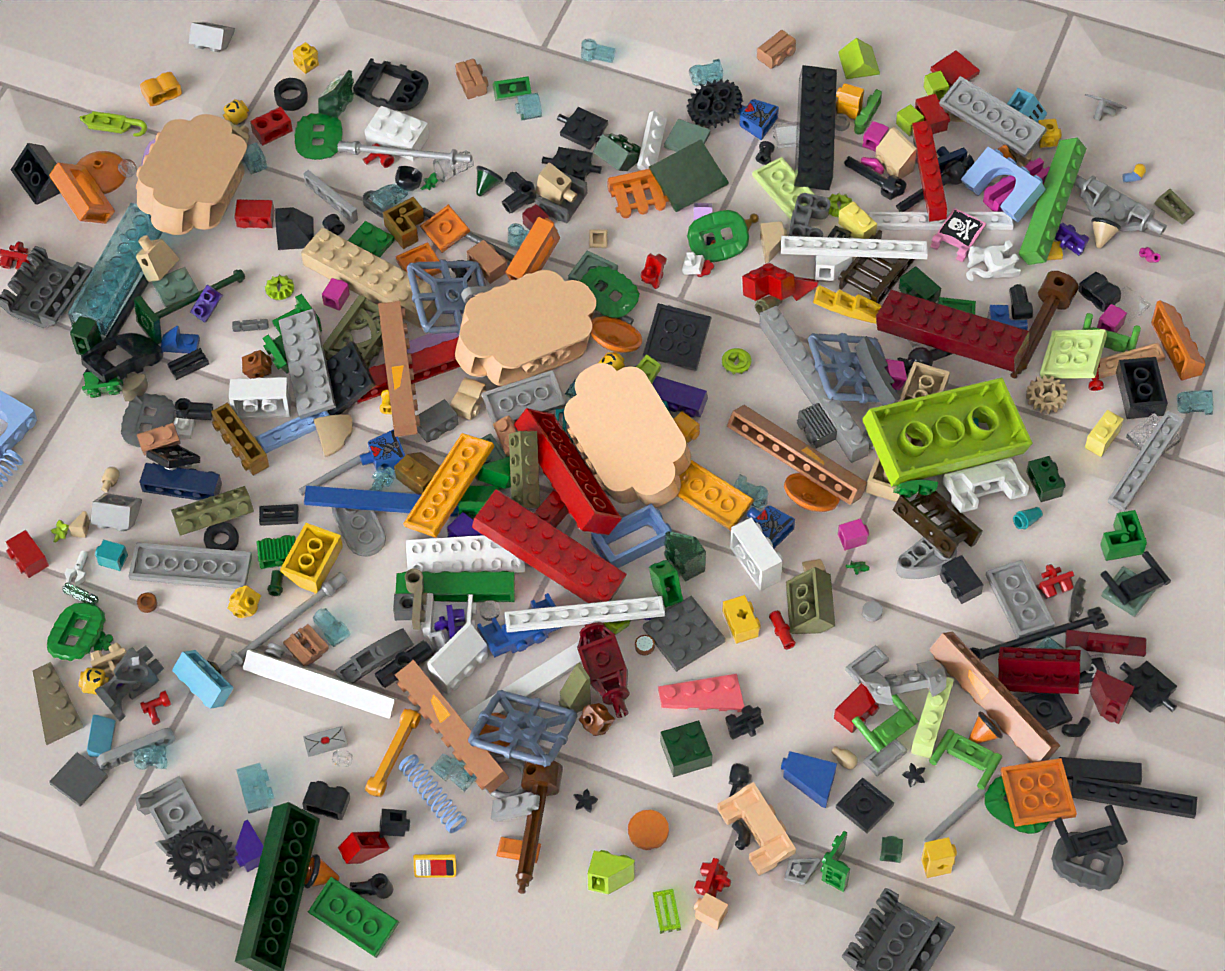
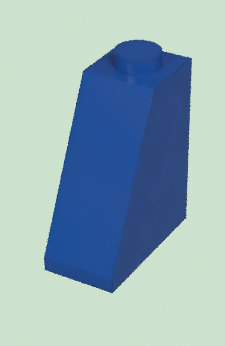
M789 751L788 757L783 758L781 770H784L783 778L818 805L826 808L837 763Z

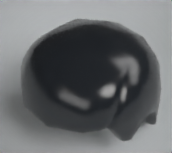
M399 166L395 174V183L401 189L413 191L419 188L423 175L414 167Z

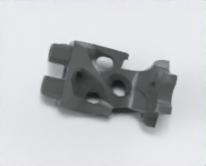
M144 646L137 652L133 647L130 648L114 669V677L94 690L119 721L125 718V714L122 712V699L129 693V697L133 700L159 681L157 675L164 669L157 659H154L148 665L146 664L154 656L147 646ZM128 666L127 671L122 672V669ZM136 683H141L137 689H132Z

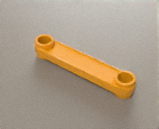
M406 708L403 710L400 717V726L375 776H371L367 781L365 791L370 795L382 797L387 787L386 780L412 729H416L419 725L421 714L417 711Z

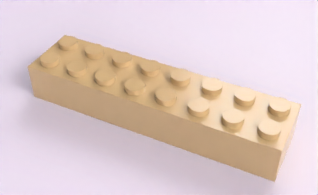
M323 227L301 251L304 266L330 280L331 278L343 280L348 284L349 290L366 297L367 300L375 304L400 301L401 308H405V320L422 329L416 305L412 301L413 294L408 274L404 270ZM416 277L420 293H432L431 286ZM434 300L422 301L427 321L437 311Z
M914 361L900 396L901 399L898 402L946 391L950 372ZM905 433L910 443L915 446H923L921 439H914ZM877 455L867 481L866 493L897 502L899 494L893 493L894 488L897 486L891 487Z

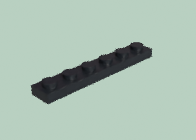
M1073 776L1072 798L1195 819L1197 797L1079 776Z

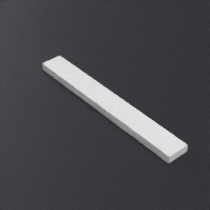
M868 212V215L877 223L876 230H940L946 221L929 222L927 212ZM964 212L985 222L986 226L983 230H1013V219L1004 212Z
M781 236V254L927 259L928 256L927 241Z
M662 596L508 611L504 612L507 632L585 625L595 622L605 623L665 616Z
M579 641L502 690L525 697H531L572 671L577 663L580 662L582 664L577 650ZM493 696L460 716L471 731L479 720L480 712L485 710ZM508 700V701L510 702V704L512 705V707H515L516 705L520 704V703H517V702H513V701ZM498 702L492 713L504 714L506 711Z
M251 649L247 650L243 666L244 670L389 719L392 717L397 698Z

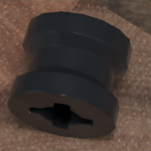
M337 214L328 215L322 222L325 229L336 235H340L345 229V225L340 221Z

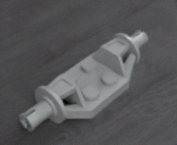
M1077 175L1074 186L1082 190L1080 197L1084 199L1091 215L1118 223L1121 226V232L1136 230L1144 232L1147 228H1150L1159 235H1162L1166 230V224L1154 219L1155 210H1148L1140 203L1105 183L1096 180L1095 176H1091L1086 180ZM1091 191L1096 194V197H1095L1094 200H1093V198L1089 195V193H1090ZM1138 217L1142 219V222H1132V220Z

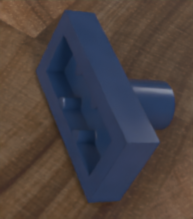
M942 146L936 152L939 156L940 174L948 162L952 160L963 162L967 158V150L964 147L950 153L945 146Z

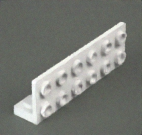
M484 535L406 540L408 570L418 569L421 572L429 571L431 573H441L443 571L525 572L524 561Z

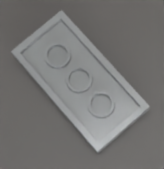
M553 370L482 393V398L492 424L506 416H510L516 422L526 408L548 412L565 406V401Z
M1023 560L986 571L985 575L1017 639L1054 628L1055 623Z

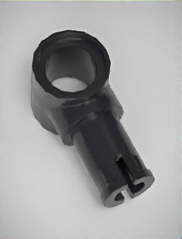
M383 873L375 874L368 881L350 882L349 889L358 895H377V897L385 899L393 893V885ZM385 883L384 887L378 889L381 884Z

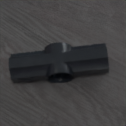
M423 640L407 652L398 653L395 656V660L375 673V677L381 686L386 688L398 680L395 674L405 667L401 665L402 663L409 664L414 660L419 666L432 657L434 653L430 645Z

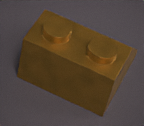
M422 452L410 453L405 455L394 466L395 476L398 481L413 492L422 494L440 465Z

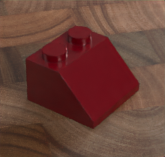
M1096 670L1090 694L1100 716L1109 722L1119 724L1129 705L1134 686L1100 670Z

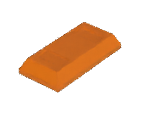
M500 837L496 856L519 860L523 840ZM538 843L535 863L538 861L541 848L540 843Z

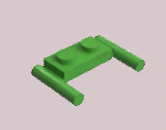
M1086 314L1082 330H1100L1099 328L1091 327L1093 314ZM1138 325L1134 326L1131 337L1106 330L1107 337L1104 348L1125 352L1126 349L1128 351L1136 349L1141 327Z
M897 694L892 695V701L899 711L877 726L873 731H870L858 716L852 720L877 753L919 722Z
M948 729L929 762L932 765H936L946 749L948 754L982 771L985 769L977 784L979 789L984 790L1000 763L1002 755L994 753Z

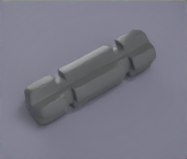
M268 319L232 322L234 332H240L241 330L254 331L258 330V328L267 330L269 327Z

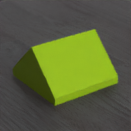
M856 37L838 51L846 79L880 75L873 48Z

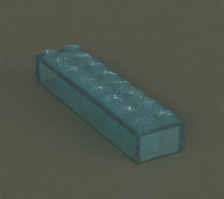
M130 203L69 310L68 315L71 325L77 321L79 316L90 317L97 321L100 334L106 336L142 271L136 255L143 249L138 240L145 235L150 240H157L161 237L163 232L153 226L151 215L140 210L137 204Z

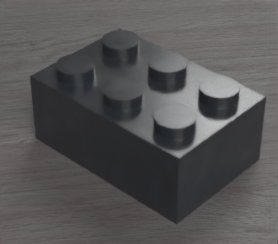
M1147 357L1119 360L1116 376L1126 418L1164 416L1168 402L1157 358Z

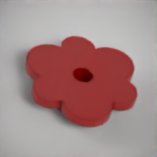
M705 260L702 272L697 274V276L709 275L715 267L714 264L710 263L709 260Z

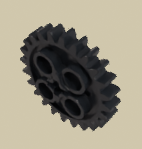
M714 79L711 84L707 81L706 86L700 84L701 89L695 88L696 94H690L692 98L688 99L687 112L691 120L696 125L700 124L701 127L706 125L707 128H710L713 125L716 128L719 123L723 126L724 121L730 122L729 118L735 119L734 113H740L738 108H742V93L739 87L735 86L734 82L730 83L728 79L725 82L722 79L716 82Z
M195 823L193 830L189 826L186 827V833L179 830V837L173 836L172 840L174 843H169L168 847L171 850L166 853V856L171 857L167 860L166 864L173 865L169 868V872H176L173 879L180 877L179 885L186 882L187 889L195 885V891H198L199 886H202L203 890L206 891L208 885L214 889L216 886L215 882L221 885L223 883L222 877L227 879L229 876L226 871H232L233 869L229 864L235 861L234 858L229 857L234 855L235 850H229L232 842H225L228 835L221 837L222 830L214 832V825L208 830L206 823L203 824L202 829H199L198 824ZM207 840L211 843V846L208 848L203 847L201 841ZM192 841H195V842H196L197 848H196L195 845L192 843ZM188 848L192 851V854L186 856L181 850ZM198 851L201 857L205 856L203 862L201 858H197ZM217 859L220 865L212 866L209 860ZM204 866H205L206 869L209 871L208 874L205 872ZM197 867L201 873L193 874L190 868Z

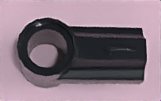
M1021 284L1014 285L1009 289L1013 320L1033 318L1032 303L1028 301L1025 286Z
M180 398L175 402L176 418L212 420L213 418L211 413L213 411L212 403L191 402L187 398Z

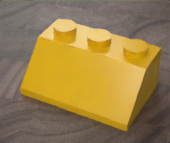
M305 523L280 571L300 588L317 593L343 548L341 535Z

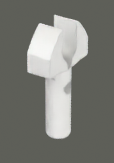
M86 551L80 552L74 568L66 569L65 576L69 584L72 577L76 574L78 575L75 579L76 586L85 581L86 573L82 572V568L88 556Z

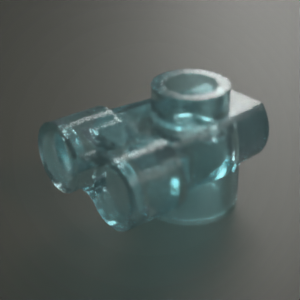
M380 465L372 476L375 481L372 484L373 487L369 490L382 491L385 485L389 487L395 479L393 477L395 471L391 467L385 469Z
M155 746L154 748L135 749V766L142 770L147 769L149 766H155L156 769H166V747Z

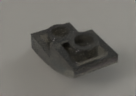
M1080 577L1074 586L1069 602V622H1073L1075 617L1079 618L1084 610L1082 604L1083 596L1087 590L1084 588L1086 580Z

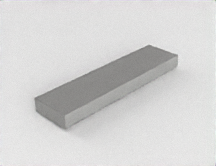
M307 170L304 173L306 186L351 223L354 224L358 221L357 209L311 171Z

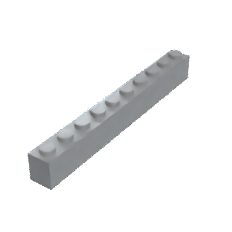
M774 306L760 312L759 326L811 404L815 405L818 403L837 430L836 441L850 462L853 463L868 456L870 443L843 403L839 400H830L827 397L828 395L823 388L819 373L815 370V362L778 307Z

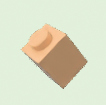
M705 893L702 899L699 898L694 906L696 910L695 918L718 930L728 913V904Z

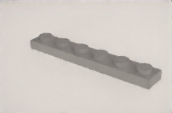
M1167 410L1109 497L1108 503L1125 512L1184 423L1183 418Z

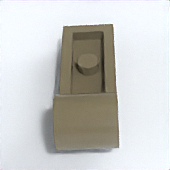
M410 569L405 574L407 590L414 594L412 625L413 629L421 630L422 622H425L426 611L423 610V605H427V593H424L422 572L418 569Z

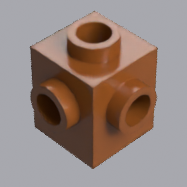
M262 350L254 351L242 357V373L250 379L263 378L272 374V359Z
M597 703L585 706L578 720L586 731L590 732L593 736H598L608 731L615 718L608 712L606 706Z

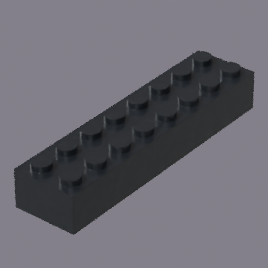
M802 65L798 88L794 186L830 190L834 168L837 69Z

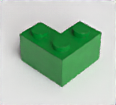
M1136 510L1117 513L1113 524L1115 531L1103 533L1100 543L1106 561L1142 555L1147 545Z

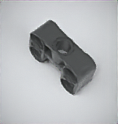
M808 193L800 194L797 197L795 209L792 213L789 236L798 234L802 237H823V232L820 229L808 225L811 218L826 219L828 217L830 200L823 196Z

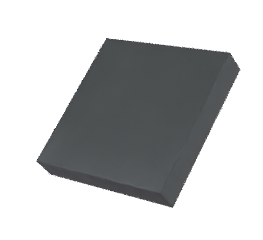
M76 752L49 783L81 807L108 778V775Z

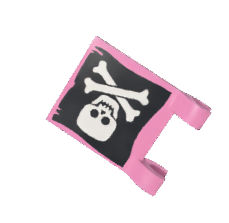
M954 208L941 229L932 238L933 243L931 247L937 250L941 242L945 241L960 248L957 252L956 260L963 262L969 252V248L973 246L986 223Z

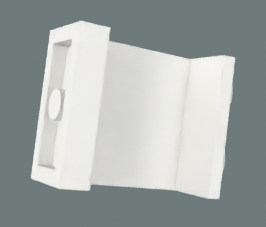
M427 593V605H424L426 619L422 626L424 638H429L428 634L435 632L434 624L439 621L440 616H444L445 620L448 621L446 605H452L453 609H464L465 622L455 623V626H464L467 622H470L475 628L476 620L472 619L473 614L477 613V602H473V595L468 596V602L434 601L433 594Z

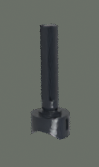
M850 156L844 161L845 166L882 187L881 195L887 199L892 200L904 194L907 184L893 174L886 178Z

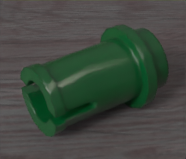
M279 570L271 572V582L267 588L271 596H279L283 592L281 586L284 574Z

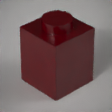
M537 204L527 208L522 213L523 225L531 230L538 217L542 219H550V217Z

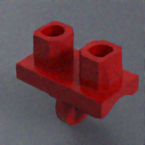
M18 241L15 246L10 245L9 250L0 249V266L5 269H11L13 261L17 262L16 270L21 267L23 262L32 265L27 259L28 248H24L23 242Z
M650 253L647 255L645 267L641 271V281L651 284L654 289L659 288L667 258L661 254L654 256Z
M1052 564L1046 565V572L1041 573L1043 579L1047 577L1049 579L1040 582V584L1036 585L1038 591H1042L1046 599L1057 595L1054 587L1056 584L1060 585L1063 593L1070 591L1074 588L1071 579L1075 576L1073 571L1057 576L1058 573L1062 572L1061 568H1054Z
M713 858L711 863H702L700 873L707 878L706 881H696L694 889L697 894L704 896L705 893H708L716 898L717 892H722L723 887H730L731 880L727 877L728 872L719 864V859Z

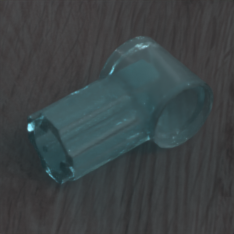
M587 38L581 43V58L588 62L596 59L613 63L616 48L599 45L595 40Z
M511 224L508 227V244L512 247L521 246L529 231L524 230V227L520 224Z
M326 608L319 609L312 617L333 647L351 635L345 624L341 621L338 622Z

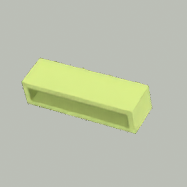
M946 677V689L932 697L929 690L913 741L912 754L931 758L954 679Z

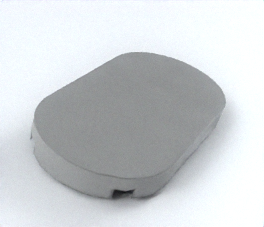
M332 507L333 517L349 549L354 554L367 557L375 555L382 550L386 541L385 531L375 511Z

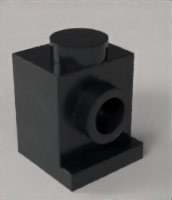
M382 809L379 823V838H383L384 835L405 837V831L409 832L410 819H406L407 810Z

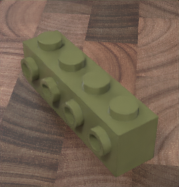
M537 431L510 433L511 499L527 510L538 509L540 506Z
M242 486L171 509L181 536L252 513L254 509L246 487Z

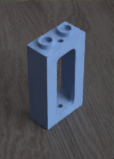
M651 503L623 517L609 535L591 533V543L601 558L620 568L670 543L672 529L668 523L665 524L660 510L655 509ZM646 525L652 526L657 536L616 556L608 546V544Z

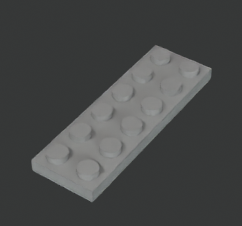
M961 76L939 102V105L1003 145H1007L1008 148L1024 158L1028 156L1047 131L1046 127Z
M310 309L280 319L279 325L298 416L303 419L336 408L315 310Z
M136 542L128 576L130 580L236 589L246 586L252 554L251 552Z

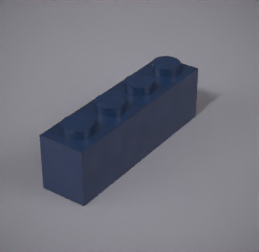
M145 463L139 481L142 492L198 501L218 495L222 486L220 474L215 472H203L192 468L184 469L176 467L175 470H167L164 466L156 463Z

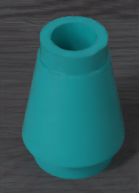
M1039 507L1018 511L1013 516V522L1018 529H1027L1043 516L1042 510Z

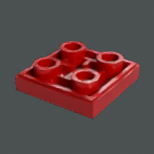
M957 50L931 66L930 69L932 73L941 71L950 88L960 76L970 81L980 73V70Z

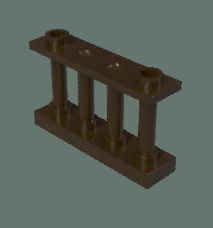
M878 230L869 239H881L882 231ZM856 257L847 270H843L838 278L840 281L839 289L842 290L849 283L869 294L870 300L880 304L915 259L898 258L896 264H891L878 257ZM868 259L889 270V273L886 276H881L863 266V264ZM859 271L879 282L877 288H871L853 278V276Z
M937 491L930 495L917 493L915 499L911 501L900 495L892 509L949 559L960 542L964 541L970 547H973L983 532L982 529L963 513H960L956 507ZM922 505L928 512L923 513L917 506ZM936 517L942 524L937 525L931 518ZM950 529L957 536L952 538L945 531Z

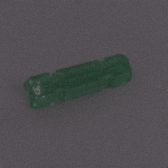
M66 582L62 588L65 594L72 595L71 597L84 603L87 602L96 606L99 601L98 596L89 594L88 591L80 587H74L69 582Z

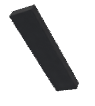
M1059 757L1062 758L1067 779L1079 776L1114 783L1137 785L1142 783V763Z

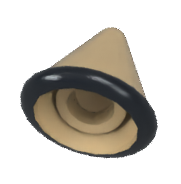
M1099 217L1092 218L1091 220L1097 248H1102L1121 230V226L1114 221Z

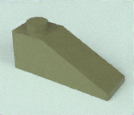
M580 662L575 665L562 687L560 701H558L561 707L573 709L576 713L582 711L588 704H591L590 677Z

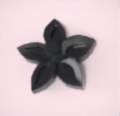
M910 763V771H905L902 776L908 779V784L911 788L916 782L925 783L924 778L921 776L925 771V767L916 769V766Z
M588 788L584 790L583 796L581 794L573 795L579 801L576 804V810L584 807L586 811L591 813L592 804L598 801V798L595 796H590Z

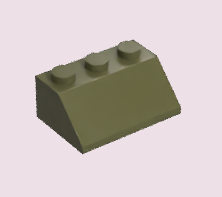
M813 567L786 581L791 634H816L835 627L831 574Z

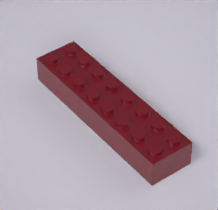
M892 289L876 315L878 331L1014 373L1030 345L1029 331Z

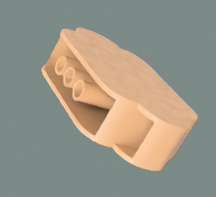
M210 114L195 116L191 121L175 119L167 122L161 133H157L155 143L151 144L149 154L145 155L143 165L139 166L137 170L138 181L136 189L139 209L151 215V222L156 229L172 235H183L190 232L193 228L206 230L216 227L221 222L244 176L245 169L242 159L247 150L245 140L236 134H232V126L227 120Z
M540 270L532 274L528 273L522 278L509 281L505 285L496 286L485 293H478L475 297L468 300L465 305L455 351L456 360L467 374L476 377L487 375L498 386H504L542 374L574 361L585 353L592 330L591 320L596 307V298L584 283L576 280L564 281L559 274L550 270Z
M605 363L592 365L582 371L575 382L577 395L566 404L564 416L570 427L567 429L568 433L603 491L607 490L615 501L625 504L639 499L645 505L652 503L654 507H660L673 500L681 488L679 475L686 471L691 463V452L682 432L646 374L637 367H624L616 371L611 365Z

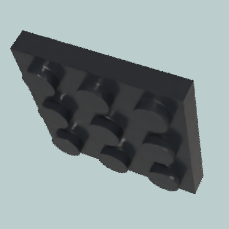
M658 303L642 356L645 357L647 354L654 360L697 371L712 317Z
M352 341L327 361L336 408L327 410L329 415L342 414L376 386L356 343Z

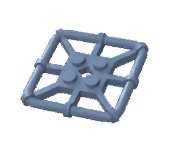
M441 259L435 262L410 263L407 266V274L413 294L412 301L416 305L420 324L425 333H457L459 335L462 322L461 314L464 313L466 305L461 293L464 289L468 288L467 279L475 272L478 286H486L482 270L477 261H446ZM449 268H470L463 278H451ZM423 269H440L443 278L435 279ZM415 274L431 286L432 293H420ZM449 293H451L452 296H455L456 298H450ZM434 300L437 312L428 323L422 301ZM441 314H453L456 326L433 325Z
M812 333L808 337L809 346L815 361V370L818 371L823 388L830 400L859 401L862 404L880 402L876 395L864 392L863 387L871 388L861 368L857 354L851 352L848 343H859L864 336H851L846 333H840L839 335ZM868 337L884 360H886L878 339ZM822 341L839 342L842 352L834 351ZM819 351L828 356L832 364H825ZM826 372H835L838 383L833 389ZM842 386H854L856 394L837 392Z
M499 690L491 698L485 710L480 712L479 720L472 729L468 742L471 746L502 754L508 759L512 757L547 767L555 760L562 745L567 743L568 735L576 722L577 713L573 709L543 702L537 697L533 699ZM508 700L531 706L529 713L514 710ZM498 702L508 714L505 719L491 715ZM539 709L560 714L547 719L535 716ZM485 724L500 728L498 731L479 735ZM565 724L562 731L558 734L546 731L547 728ZM501 740L510 743V745L504 747L490 742ZM540 740L554 743L549 754H545L539 746ZM519 745L532 749L535 755L518 751L516 748Z

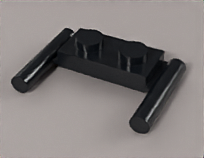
M1148 551L1144 552L1142 557L1151 568L1122 581L1120 585H1117L1106 570L1100 574L1123 605L1171 582V579Z
M1112 805L1104 808L1110 820V826L1069 836L1062 818L1054 820L1069 858L1081 857L1116 848L1119 844L1124 845L1128 842Z

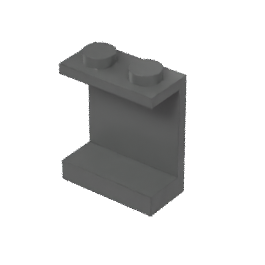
M564 173L572 180L570 190L577 193L574 202L571 203L564 199L561 204L557 205L544 197L542 199L537 197L535 204L548 216L553 217L557 221L568 223L587 195V182Z

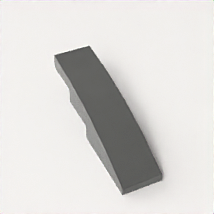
M864 336L855 346V350L865 377L882 406L896 403L901 398L891 386L895 381L885 369L888 364L869 338Z

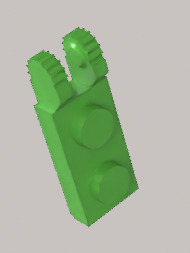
M876 89L873 95L870 94L867 106L863 107L860 115L856 117L854 122L855 134H863L881 104V90Z

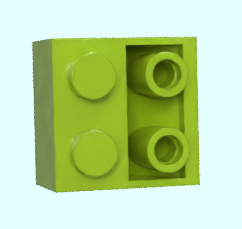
M594 850L587 873L588 890L609 895L634 881L635 860L627 855L617 856L605 850Z

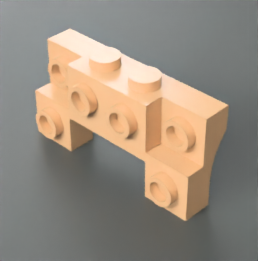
M754 782L745 786L733 796L718 803L717 809L726 824L730 825L742 818L760 846L759 849L751 852L748 858L759 876L777 867V863L796 853L795 846L786 834L785 825L781 820H777L773 806L767 804Z

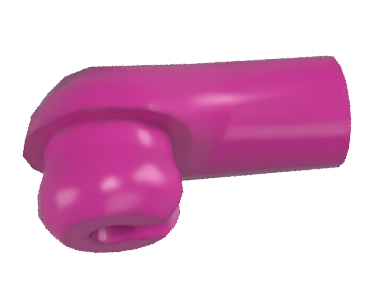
M861 158V163L865 166L871 167L881 175L884 173V167L878 159Z
M1149 247L1140 248L1139 256L1145 257L1150 263L1159 262L1161 259L1160 254L1154 253Z

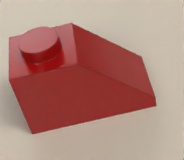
M379 831L352 832L338 846V849L346 864H361L388 851L390 847L384 837L379 838Z

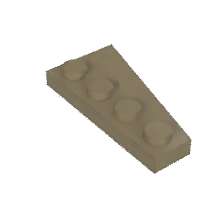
M49 662L32 670L46 745L84 728L52 663Z

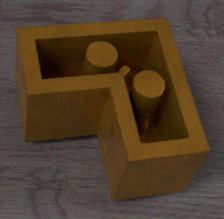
M413 196L383 212L384 226L394 236L402 249L418 242L416 226L424 222L423 208Z

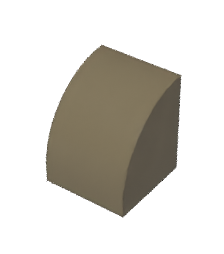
M127 374L122 389L125 401H132L136 396H142L146 392L148 382L145 374Z

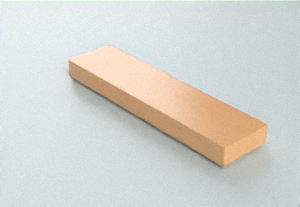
M1158 343L1104 357L1099 362V379L1116 375L1119 360L1156 357L1157 362L1165 361L1166 357Z

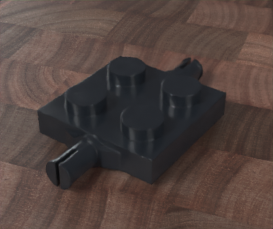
M577 107L570 117L559 114L557 117L558 121L565 123L560 131V136L589 150L599 141L608 126V120L580 107Z
M558 147L557 153L553 158L543 156L541 162L542 164L551 163L561 172L583 181L586 180L590 172L601 174L602 166L592 165V152Z
M1145 661L1140 667L1132 669L1126 662L1120 666V669L1128 675L1124 682L1134 686L1131 697L1148 712L1151 713L1156 707L1162 705L1171 712L1177 708V705L1168 699L1176 690L1177 685L1151 663Z

